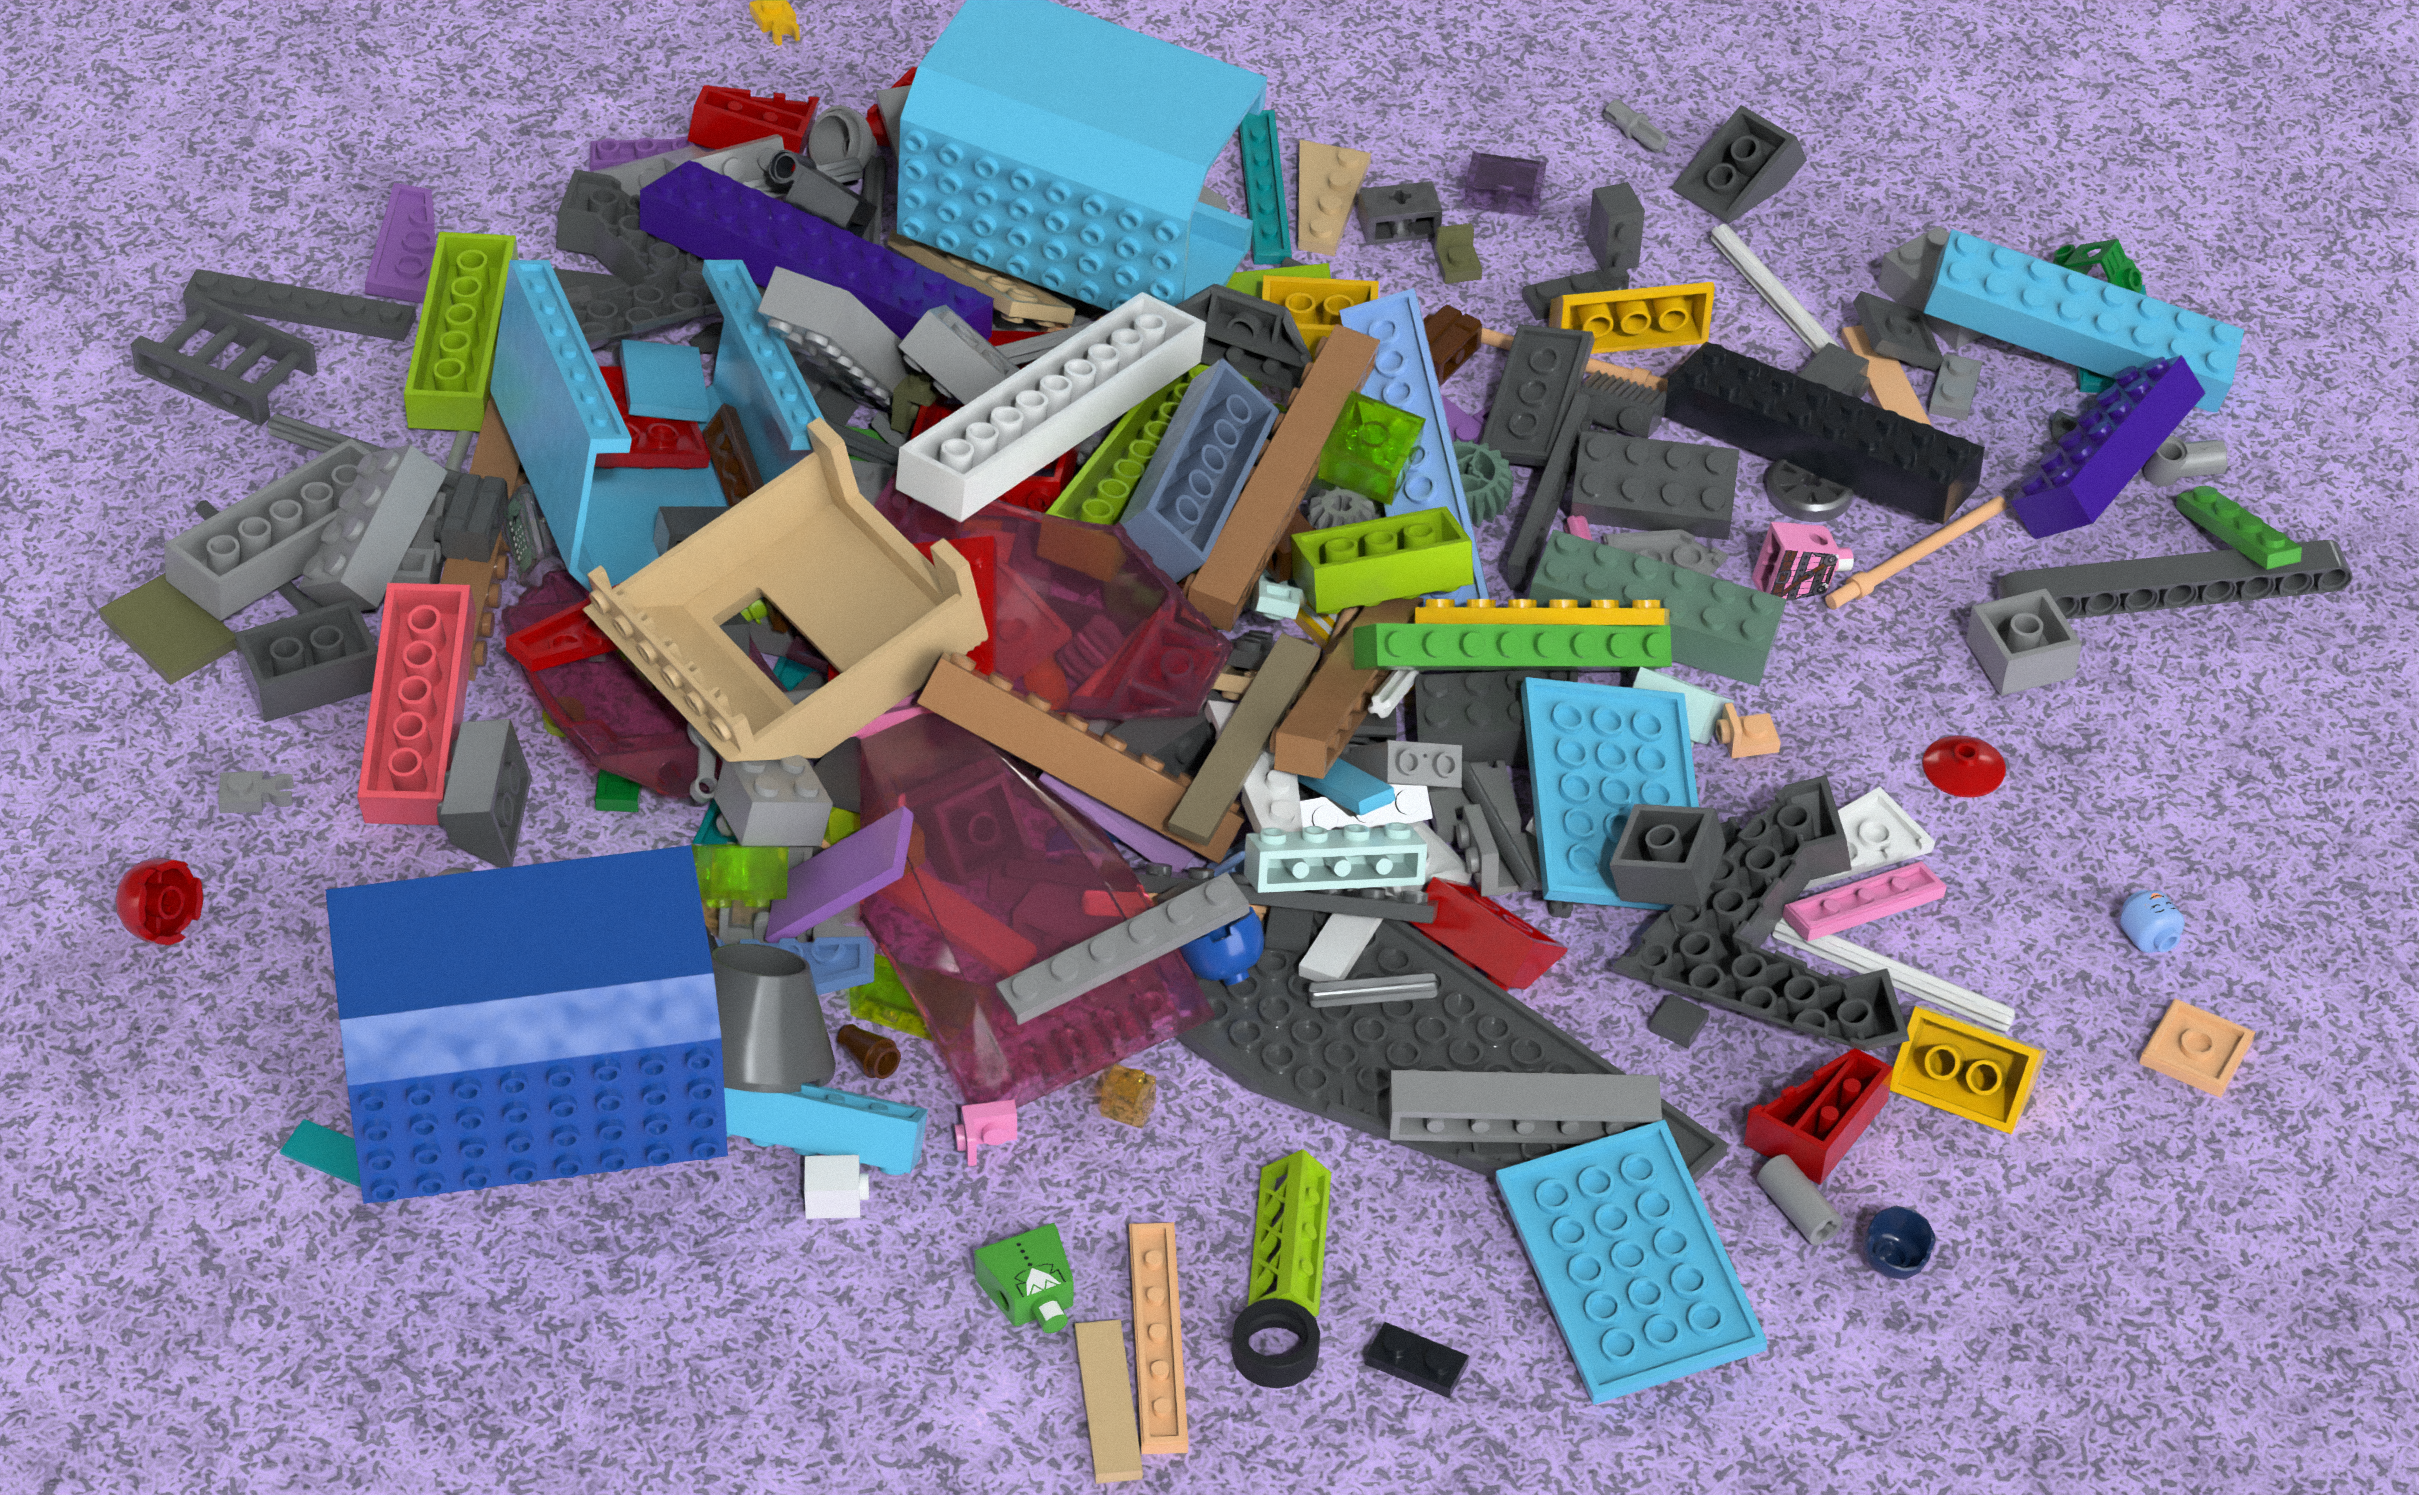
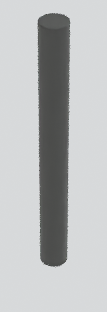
M1463 761V787L1472 803L1480 804L1492 837L1522 891L1528 892L1533 890L1537 886L1534 875L1470 763Z

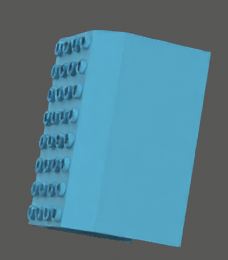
M967 0L918 65L900 118L897 234L1109 311H1113L1141 292L1174 307L1213 283L1225 287L1250 249L1253 220L1199 202L1198 199L1209 169L1246 114L1249 112L1259 116L1265 107L1268 77L1048 0Z
M510 260L490 391L568 572L591 593L593 590L587 574L601 565L606 570L612 587L625 581L659 558L653 542L659 506H729L712 457H710L708 468H692L689 470L676 467H655L653 469H642L639 467L605 469L594 467L597 453H629L632 438L550 261ZM704 260L702 275L724 317L713 383L706 389L709 405L708 420L705 423H697L703 435L702 431L721 405L725 403L735 407L764 485H766L814 452L806 425L819 416L824 421L825 419L784 340L780 338L781 334L770 329L767 326L769 321L758 312L762 297L743 260Z

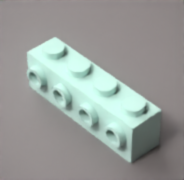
M1401 822L1387 823L1385 828H1369L1361 824H1349L1341 830H1328L1321 826H1306L1302 831L1286 832L1280 828H1264L1260 833L1246 834L1244 875L1258 893L1424 885L1427 843L1412 826Z

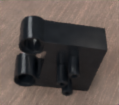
M780 150L770 160L769 173L771 178L775 182L791 187L784 203H788L798 210L819 217L831 225L850 231L862 238L878 206L817 169L815 161L810 157L789 150ZM795 164V171L791 175L792 167Z

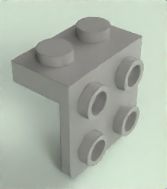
M1480 804L1463 806V823H1458L1456 826L1459 848L1465 852L1468 872L1470 874L1473 873L1481 896H1501L1507 893L1521 892L1520 885L1492 837ZM1530 832L1510 834L1537 881V886L1533 890L1541 891L1542 881L1537 837Z

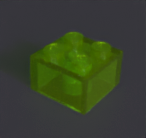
M1351 390L1322 448L1317 478L1392 506L1421 447L1426 418Z

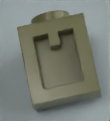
M1471 223L1436 228L1434 256L1445 284L1482 279V267L1473 246L1474 228Z
M912 371L894 388L891 429L906 433L915 424L921 405L930 406L942 394L933 384L936 380L927 373Z

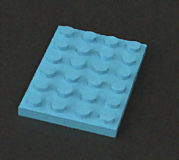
M1525 677L1521 685L1543 899L1669 911L1675 904L1621 901L1609 864L1634 804L1699 807L1685 694Z
M1665 1119L1496 1171L1497 1185L1593 1405L1766 1351L1767 1339Z

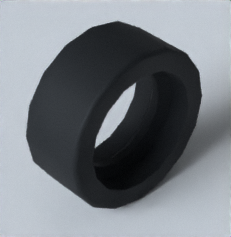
M1271 1298L1260 1300L1243 1309L1235 1320L1232 1334V1357L1236 1369L1245 1379L1262 1387L1279 1389L1295 1386L1307 1379L1316 1368L1319 1356L1320 1330L1316 1318L1305 1307L1285 1299ZM1282 1328L1297 1334L1303 1341V1348L1288 1357H1265L1251 1348L1249 1338L1262 1329Z

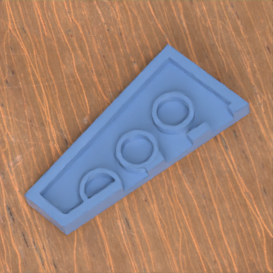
M868 936L817 937L814 942L799 943L796 938H780L779 943H760L757 939H741L739 943L776 947L803 957L810 965L818 995L874 982V944ZM722 939L708 940L710 954L718 947L729 945L725 944Z

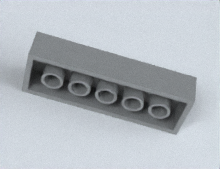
M350 438L164 543L166 581L216 619L222 621L301 575L306 563L316 555L322 543V532L329 523L334 521L340 509L338 504L341 496L355 481L358 475L356 468L365 455L371 452Z

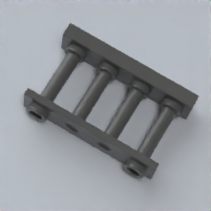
M190 291L184 294L187 319L162 343L140 335L130 344L135 372L259 426H262L270 418L267 394L291 371L296 369L310 376H314L318 372L314 344ZM200 328L215 334L193 356H187L176 351ZM231 342L247 348L225 370L208 365ZM262 355L278 361L256 384L239 378Z

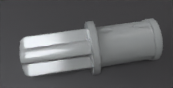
M1619 99L1613 100L1607 106L1605 111L1609 113L1604 114L1605 119L1621 128L1628 139H1637L1655 153L1662 152L1664 147L1668 145V137L1649 123L1648 116L1644 113L1633 111Z

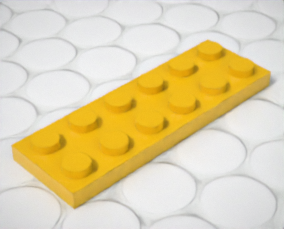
M1426 599V607H1415V624L1670 625V609L1660 608V600H1632V608H1619V600H1591V608H1578V600H1549V608H1537V600L1508 599V608H1496V600L1467 599V607H1455V599Z

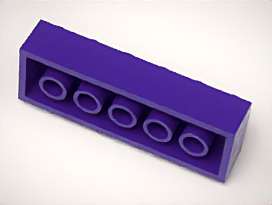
M2182 355L2167 360L2165 357H2159L2144 367L2137 369L2135 366H2130L2119 372L2115 376L2116 382L2114 385L2103 391L2096 398L2098 403L2078 418L2079 424L2076 428L2061 437L2058 441L2060 446L2039 462L2041 467L2037 472L2021 482V490L2010 502L2034 539L2093 524L2204 396V389Z

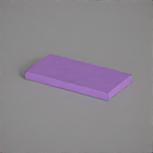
M902 806L777 877L765 939L769 943H779L780 938H794L902 878L914 814L905 806Z

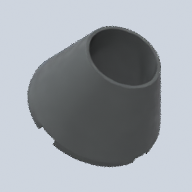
M729 944L716 948L711 954L722 1038L724 1088L760 1093H793L801 1091L802 1083L816 1080L817 1087L829 1083L835 1074L836 1061L809 963L795 953L766 945Z

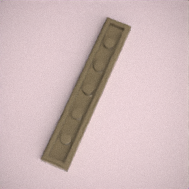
M1281 633L1171 817L1169 831L1204 846L1209 845L1268 745L1274 728L1278 727L1286 711L1291 706L1320 657L1319 647Z

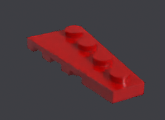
M590 597L506 637V651L530 672L619 649V647L582 610L592 603Z

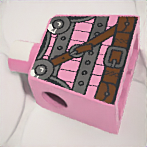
M1771 522L1752 575V580L1758 591L1785 598L1787 601L1825 594L1828 591L1834 572L1850 571L1854 562L1853 553L1849 547L1838 548L1830 531L1824 526Z

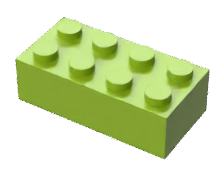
M1447 506L1291 535L1293 579L1299 588L1303 590L1304 595L1316 613L1335 614L1344 608L1360 605L1372 607L1386 600L1397 598L1414 599L1424 593L1434 591L1452 592L1458 590L1461 586L1474 584L1472 540Z

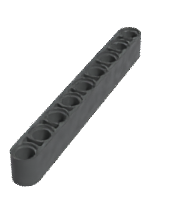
M2319 540L2297 543L2302 547L2301 562L2268 570L2237 549L2015 571L2003 576L1999 580L1997 592L2000 599L2046 588L2065 618L2075 619L2337 592L2345 589L2351 583L2353 574L2340 545L2333 540Z

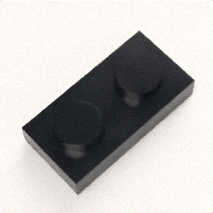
M1384 1322L1365 1356V1365L1447 1398H1450L1469 1361V1355L1387 1322Z

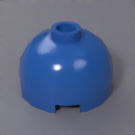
M1249 907L1250 913L1178 947L1179 954L1186 967L1197 977L1208 981L1223 979L1226 986L1239 983L1248 978L1250 975L1247 969L1259 961L1264 950L1265 941L1262 923L1253 907Z

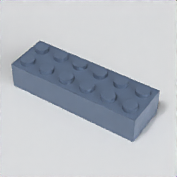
M1223 358L1192 379L1115 531L1174 584L1206 563L1280 410Z

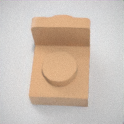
M1724 703L1722 719L1716 721V733L1719 743L1726 744L1731 758L1779 752L1781 742L1770 713L1738 717L1733 703Z

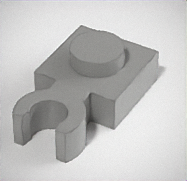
M263 771L220 773L218 799L220 814L263 812V803L271 802L278 807L293 805L292 791H280L283 789H294L293 776L283 773L264 780Z

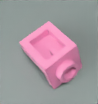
M1015 1099L961 1106V1124L954 1125L956 1150L965 1151L968 1166L977 1165V1144L999 1145L1006 1141L1017 1140Z

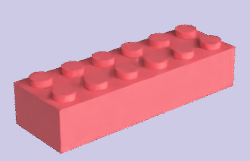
M387 583L357 795L365 823L439 825L437 807L438 803L444 800L446 791L444 777L446 771L451 769L453 761L451 752L452 742L458 739L464 715L477 614L470 585Z

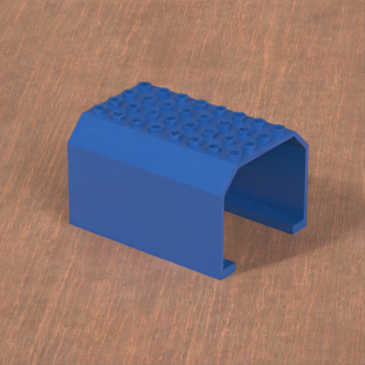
M692 845L325 889L341 1038L363 1204L390 1202L397 1199L420 1196H436L443 1193L466 1190H482L484 1188L512 1184H528L542 1180L573 1178L580 1175L619 1172L626 1169L664 1166L672 1163L710 1160L712 1158L728 1156L721 1029L714 971Z

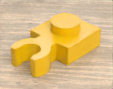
M755 0L749 2V12L763 33L772 31V40L776 45H782V35L784 34L793 36L795 41L800 40V28L796 23V13L787 0Z

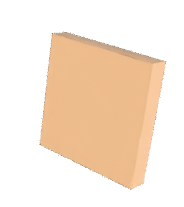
M2174 998L2144 1049L2139 1064L2221 1098L2251 1046L2256 1032Z

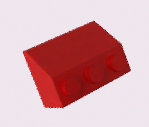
M1438 877L1432 878L1425 893L1429 894L1428 900L1439 901L1437 919L1432 924L1409 921L1421 929V934L1440 947L1444 944L1454 951L1453 956L1472 969L1478 966L1487 972L1486 978L1506 992H1508L1510 987L1527 989L1565 955L1568 950L1567 947L1488 896H1481L1480 892L1471 885Z

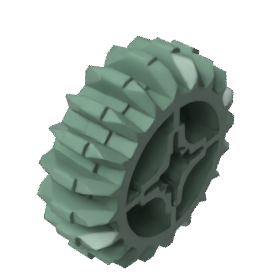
M1456 437L1453 446L1471 521L1474 526L1479 528L1483 520L1493 523L1496 515H1503L1506 506L1509 505L1512 499L1514 477L1509 467V460L1502 459L1500 450L1489 451L1488 443L1479 446L1475 444L1473 438L1469 442H1461Z

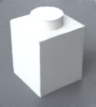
M859 1155L805 1156L804 1193L806 1219L860 1217V1200H869V1173H860Z

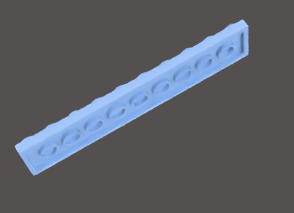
M1412 288L1339 310L1344 327L1380 340L1375 367L1362 389L1359 399L1386 516L1390 517L1447 506L1472 540L1474 584L1461 586L1458 590L1452 592L1434 591L1421 594L1419 597L1424 598L1423 607H1426V599H1455V607H1467V599H1490L1415 289Z

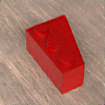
M703 86L694 104L687 141L699 144L707 149L718 150L778 134L782 136L785 150L803 155L809 141L811 129L815 123L820 97L808 96V101L803 102L785 100V93L774 92L773 98L750 96L751 90ZM795 164L793 165L791 171L795 170Z

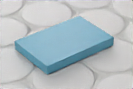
M621 339L619 353L628 413L630 415L707 422L709 405L699 347Z

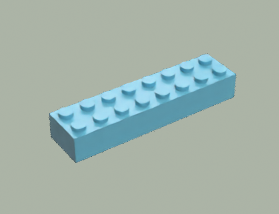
M1951 229L1939 255L1923 311L1925 314L2114 379L2119 372L2127 367L2135 366L2138 369L2159 357H2165L2167 360L2182 355L2205 391L2204 396L2195 407L2215 413L2218 412L2232 386L2244 329L1954 229Z

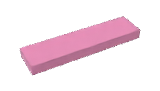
M1920 861L1786 904L1782 917L1808 942L1943 898L1947 886Z

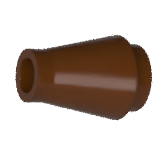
M854 1024L845 1026L838 1035V1045L849 1054L867 1077L885 1079L891 1076L898 1068L901 1054L892 1039L860 1029Z

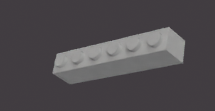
M1391 1070L1389 1089L1390 1140L1586 1144L1662 1120L1659 1075Z

